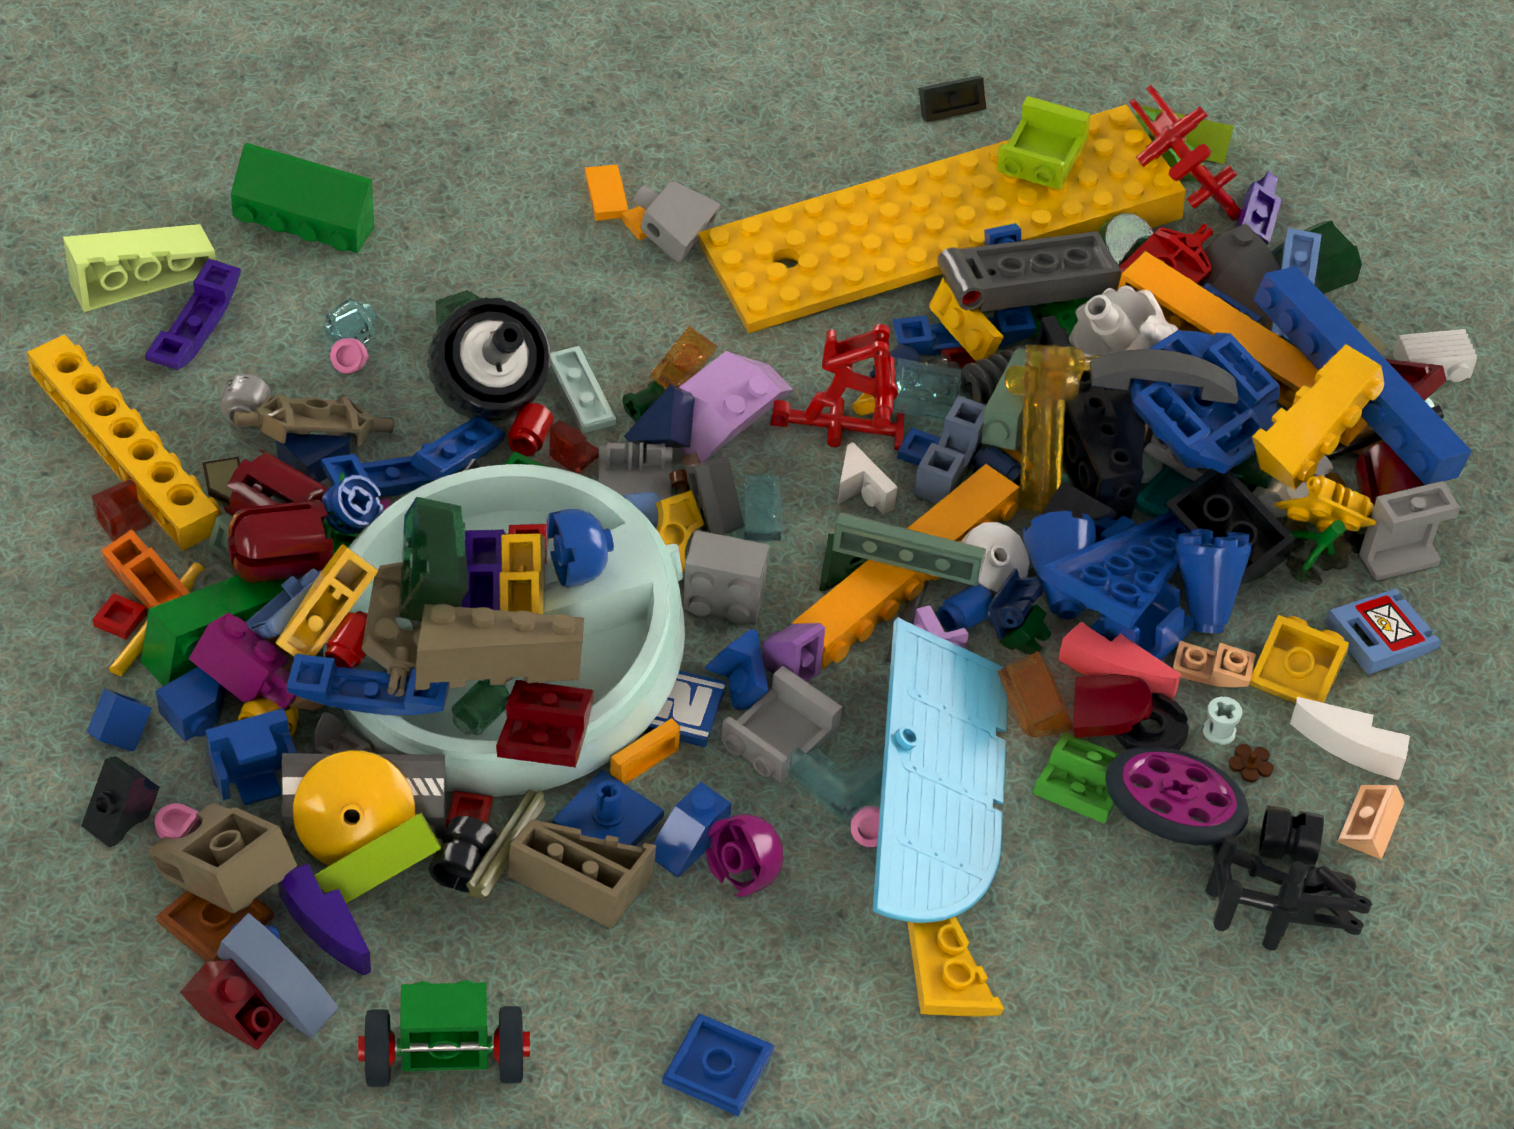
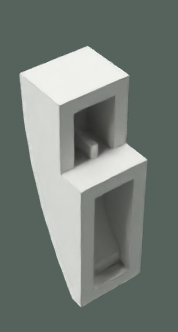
M1297 697L1290 724L1329 753L1350 764L1399 780L1407 757L1409 735L1372 727L1374 716L1372 714Z

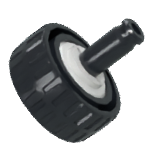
M485 297L468 301L464 305L457 307L440 324L428 350L429 358L427 365L430 372L429 377L438 396L458 414L464 415L469 419L473 417L484 418L489 422L494 419L503 420L511 415L514 416L524 404L532 403L543 389L549 377L552 361L550 357V344L548 343L545 330H543L539 321L528 310L522 308L517 303L506 301L502 298Z

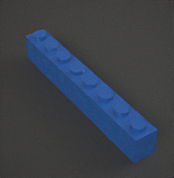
M1297 266L1265 273L1253 300L1318 370L1345 344L1382 366L1384 388L1375 400H1369L1364 406L1361 417L1425 485L1458 478L1472 452L1458 435Z

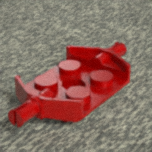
M1202 224L1194 234H1184L1164 227L1159 228L1119 266L1121 275L1146 251L1196 284L1204 277L1208 279L1212 266L1202 248V244L1213 235L1212 228L1209 227L1207 229L1208 225Z

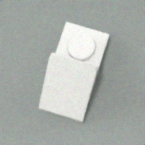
M854 442L848 444L841 475L838 504L861 493L866 504L870 507L875 506L883 515L894 510L898 487Z

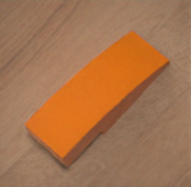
M132 529L101 550L105 564L148 610L190 593L152 547L148 548Z

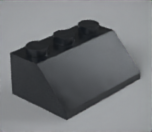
M1209 469L1165 504V507L1190 533L1192 529H1208L1213 531V537H1227V533L1231 532L1249 534V542L1252 544L1251 553L1240 585L1262 578L1291 555L1295 538L1231 470L1222 474L1214 469Z

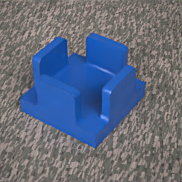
M1166 583L1131 629L1124 627L1100 613L1099 619L1090 628L1109 641H1113L1121 633L1162 661L1178 645L1179 641H1183L1194 630V619L1185 615L1184 610L1179 608L1180 590Z
M283 708L205 730L211 776L215 787L219 789L223 801L231 799L230 783L236 784L244 805H250L281 795V788L274 772L282 769V753H297L289 733L288 719Z

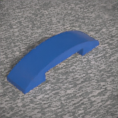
M1029 306L994 310V317L987 318L1004 336L998 349L1014 344L1036 333V326ZM927 315L892 320L897 344L912 347L919 355L935 356L940 355V351L944 349L963 347L942 323L929 325Z
M431 443L422 444L421 449H423ZM356 454L323 458L320 463L331 485L339 483L341 472L345 473V478L351 475H361L370 479L377 486L381 493L379 497L400 495L435 481L411 464L413 456L360 463Z
M295 654L286 689L287 692L307 700L350 711L381 715H423L444 711L449 684L448 682L430 683V689L415 690L416 668H412L411 674L406 678L404 695L396 697L395 692L393 695L387 692L391 674L336 667L334 658Z

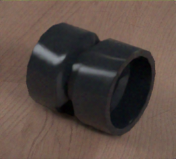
M1267 805L1261 828L1259 856L1282 859L1285 855H1290L1293 862L1315 866L1321 847L1324 816L1301 811L1297 816H1293L1288 808Z
M456 816L451 819L442 837V848L436 851L429 866L431 877L441 886L468 893L469 889L466 884L496 839L495 831L485 822L474 817Z

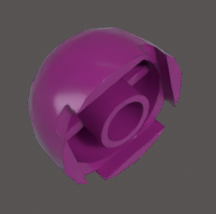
M750 814L734 815L716 821L708 830L707 838L712 836L711 848L706 849V859L710 871L721 884H723L726 877L739 891L734 896L743 897L765 889L771 885L781 872L784 861L783 846L773 826L764 818ZM750 869L753 879L741 883L730 878L729 871L733 874H738Z

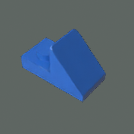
M750 629L729 644L705 666L706 670L728 677L733 708L738 710L749 709L769 691L758 632L754 629Z

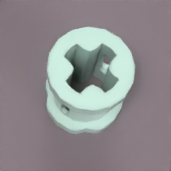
M1222 696L1214 698L1208 705L1207 715L1209 719L1204 723L1203 734L1212 743L1220 745L1229 744L1235 739L1237 731L1235 725L1239 723L1242 717V708L1232 698Z

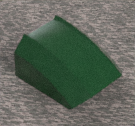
M1333 220L1323 221L1303 230L1322 234L1314 285L1323 294L1358 280L1362 261L1357 245L1354 246L1334 225ZM1284 242L1271 251L1280 268Z

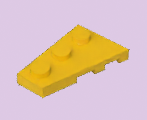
M956 916L947 920L930 923L907 922L920 1014L974 1017L998 1016L1002 1014L1004 1007L998 997H993L986 984L988 977L982 965H976L968 950L969 941Z

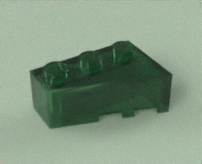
M416 497L404 515L399 618L422 622L425 604L461 606L462 599L469 591L464 541L465 522L462 519L461 506Z

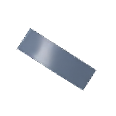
M247 913L221 941L216 955L222 960L232 959L278 1014L310 1038H313L338 1010L339 1007L306 966L251 914Z

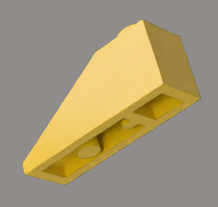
M342 543L319 574L275 643L294 657L295 654L316 656L376 576L378 570Z

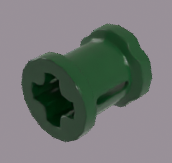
M654 380L647 385V388L635 394L631 392L625 394L622 402L626 413L637 422L664 393L665 388L659 381Z

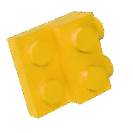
M1278 615L1252 672L1249 685L1295 704L1297 697L1325 703L1347 655L1349 642L1344 641V638L1334 631L1323 630L1321 632L1311 628L1306 621L1299 617L1287 616L1286 618Z

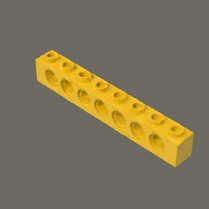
M64 334L28 351L27 356L32 377L181 551L211 537L216 517L222 515L217 501L213 497L208 498L202 492L196 477L192 474L188 476L182 469L181 462L176 454L167 452L158 434L154 430L149 431L146 428L139 412L135 408L130 409L125 404L117 387L111 388L106 382L102 370L97 365L93 367L90 364L82 347L78 344L74 345Z

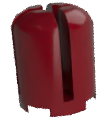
M1384 440L1371 445L1369 450H1364L1358 457L1355 474L1359 493L1369 497L1373 505H1375L1378 496L1425 485Z
M259 450L263 455L258 456L252 462L244 459L234 471L227 484V487L232 490L229 508L224 505L223 508L226 514H230L233 517L235 512L244 507L279 504L272 500L271 496L283 503L320 500L322 502L323 495L328 489L274 455Z
M320 500L244 507L235 512L228 528V554L238 576L248 583L285 580L291 576L301 578L311 569H315L317 572L323 570L333 557L332 538L326 539L325 528L321 517L328 516L324 504Z

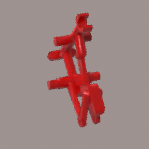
M1153 85L1146 88L1162 112L1153 121L1135 98L1129 102L1155 137V140L1147 145L1146 149L1136 156V159L1145 167L1172 148L1180 161L1169 170L1171 179L1179 181L1190 173L1202 186L1187 198L1191 206L1195 209L1212 196L1232 221L1239 218L1241 209L1230 194H1227L1222 188L1236 177L1237 173L1228 165L1216 176H1213L1209 169L1201 165L1210 156V148L1205 144H1201L1191 151L1185 144L1187 140L1185 136L1208 117L1206 112L1199 106L1189 115L1186 114L1179 119Z
M877 324L870 332L837 341L836 330L829 329L825 338L822 368L835 373L830 386L825 392L820 391L815 394L806 411L790 409L791 404L789 402L775 400L771 426L787 427L788 423L828 428L827 444L834 448L841 445L842 430L895 437L894 450H899L903 442L905 411L897 410L896 423L890 422L893 413V402L898 396V386L895 384V359L890 356L889 350L890 328L884 324ZM874 357L876 379L853 372V363ZM846 387L874 396L876 401L873 419L843 416L845 400L841 396ZM824 407H830L829 414L821 413Z

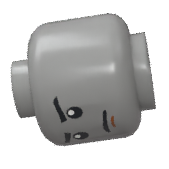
M237 374L232 376L226 382L220 400L221 413L234 425L235 410L256 412V407H261L266 398L271 396V391L262 379L253 374ZM236 426V427L246 428V427H249V426Z

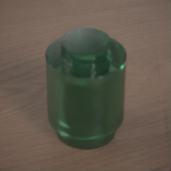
M488 679L484 681L478 680L452 706L453 723L464 734L481 735L506 710V704L510 696L508 690L504 685H490Z

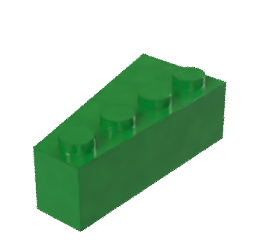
M236 575L149 608L141 663L163 686L197 668L198 666L189 660V657L208 624L228 612L246 622L284 589L281 584L287 579L248 583Z

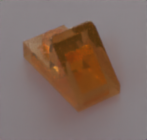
M688 326L649 377L666 389L671 384L680 387L701 371L718 346Z

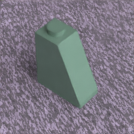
M1022 348L1015 350L984 409L981 443L1016 450L1043 423L1042 416L1049 386L1050 354Z

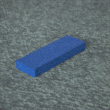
M473 417L414 453L411 464L434 480L458 472L466 467L472 459L477 460L496 448L504 441L506 433L484 418Z

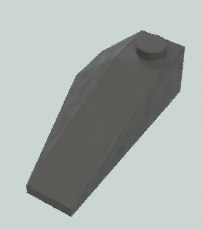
M1246 223L1220 233L1204 249L1211 263L1212 270L1208 279L1204 277L1198 285L1202 287L1208 283L1262 317L1260 325L1271 331L1272 320L1253 299L1264 274L1280 270V266L1267 244Z

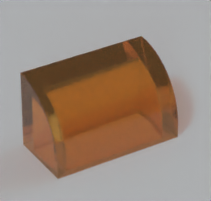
M1039 651L997 671L1019 725L1026 735L1038 738L1068 732L1073 729L1072 719L1051 670Z

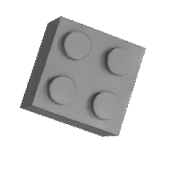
M695 530L685 563L683 610L690 611L700 617L712 615L727 618L735 624H743L745 622L756 624L766 587L769 544Z

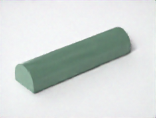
M840 513L836 521L832 551L974 586L978 585L986 554V548L844 513Z

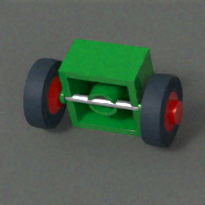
M462 980L456 983L432 984L420 981L414 984H401V1038H397V1043L395 1041V1034L391 1030L389 1010L385 1009L368 1010L365 1015V1036H358V1061L365 1062V1077L368 1087L389 1086L391 1066L395 1062L396 1052L397 1056H402L403 1071L488 1069V1054H492V1050H494V1059L499 1064L501 1083L505 1084L522 1082L523 1057H530V1031L523 1032L521 1007H500L499 1026L494 1031V1041H492V1036H488L487 982L475 983L469 980Z

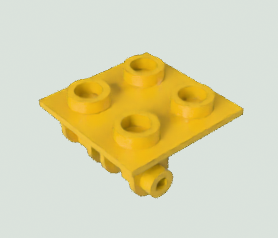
M1322 475L1309 478L1306 485L1309 490L1308 497L1274 503L1275 507L1287 512V517L1296 521H1308L1316 525L1315 529L1321 533L1335 520L1342 521L1345 524L1346 530L1359 531L1360 527L1372 526L1377 523V521L1367 517L1373 512L1374 508L1369 497L1352 491L1348 487L1344 488L1343 485Z

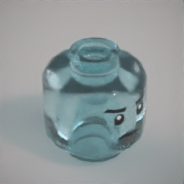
M349 298L326 314L327 324L323 328L334 344L345 338H354L364 344L374 337L376 333L374 321L378 317L367 302L360 304L357 300Z

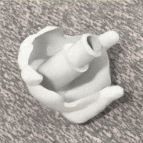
M1125 285L1120 287L1118 291L1108 288L1101 295L1094 296L1087 303L1077 307L1075 314L1079 321L1070 333L1069 342L1074 354L1078 355L1082 367L1090 365L1092 359L1106 354L1126 350L1149 349L1176 332L1178 328L1176 325L1169 324L1165 320L1162 309L1151 291L1139 290L1136 292L1131 286Z

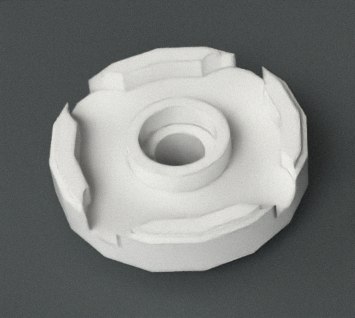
M998 522L982 523L970 530L961 541L962 543L986 548L978 584L988 588L993 596L997 594L1013 569L1017 568L1020 578L1027 577L1030 563L1028 552L1021 537L1009 526ZM994 553L998 556L999 561L995 558Z

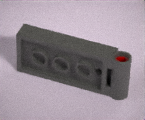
M1098 231L964 249L951 247L942 251L937 259V264L959 306L964 310H974L979 307L981 312L1101 295L1108 288L1117 291L1121 278V269Z

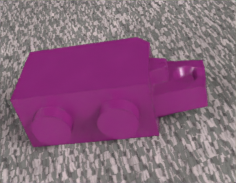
M229 612L208 624L189 660L243 702L253 701L262 695L283 709L294 703L297 696L287 692L286 689L290 674L284 667L289 659L281 654L275 645L262 639L248 628L242 619L234 617Z

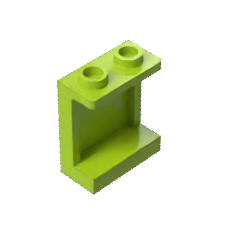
M1027 96L1022 104V119L1008 144H1001L998 149L997 172L1061 190L1088 139L1090 113Z

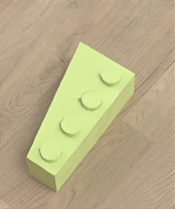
M201 224L63 237L70 285L84 312L193 281L208 259L216 261L215 250Z

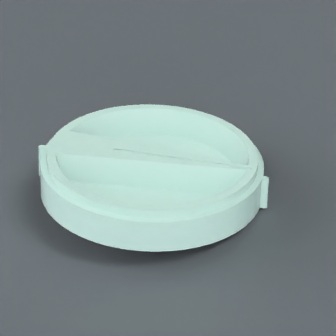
M522 464L485 466L448 475L419 487L383 510L378 518L363 529L352 542L349 549L378 570L381 565L410 561L413 542L420 540L422 541L421 546L424 542H427L429 544L426 559L427 566H430L455 587L448 604L453 607H461L465 530L504 529L505 533L508 534L509 525L547 524L548 513L566 509H581L594 515L600 521L603 529L609 528L611 531L614 550L608 552V562L603 573L594 581L570 588L562 586L557 578L550 551H554L553 538L548 539L547 564H545L544 614H567L572 617L584 618L579 680L538 683L594 690L590 718L576 768L497 757L496 744L507 718L506 704L515 681H525L523 677H515L506 682V685H490L488 679L467 680L466 687L449 688L444 711L423 715H381L342 709L347 720L358 736L371 745L372 751L376 754L445 755L446 791L454 792L455 790L493 797L523 795L529 789L535 792L547 790L593 772L611 760V756L632 744L648 728L665 704L678 676L685 640L684 613L678 581L683 579L678 545L670 544L666 546L648 518L616 491L593 479L558 468ZM374 578L349 612L356 613L357 611H362L368 614ZM404 617L395 618L397 625L401 629L406 631L413 630L412 623ZM327 642L323 646L324 657L325 652L327 651ZM366 655L359 666H354L353 668L387 673V669L368 655Z

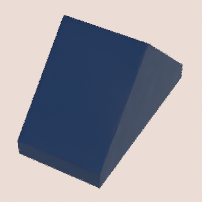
M671 384L624 437L627 441L636 445L643 442L644 448H647V444L665 443V447L672 448L690 447L695 397L692 393Z
M286 433L285 443H280L276 440L277 458L319 483L328 478L320 465L321 459L351 454L350 437Z

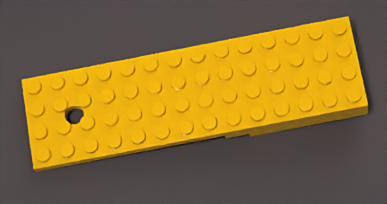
M1126 104L1090 115L1088 139L1061 190L997 172L998 149L1001 144L1007 145L1010 141L1009 139L700 231L698 233V242L748 333H752L941 275L942 272L937 264L940 253L951 247L964 249L985 246L984 230L1016 223L1021 228V241L1098 231L1100 236L1107 237L1112 241L1183 218L1186 189L1180 181L1171 179L1169 176L1171 168L1162 155L1145 167L1136 159V156L1143 152L1152 140ZM791 260L798 264L794 267L786 268L784 264L778 263V261Z

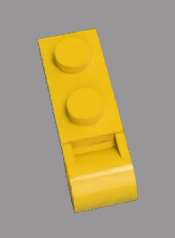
M943 276L929 303V308L975 361L983 358L987 359L990 355L995 354L1004 336L978 308L974 310L962 309Z

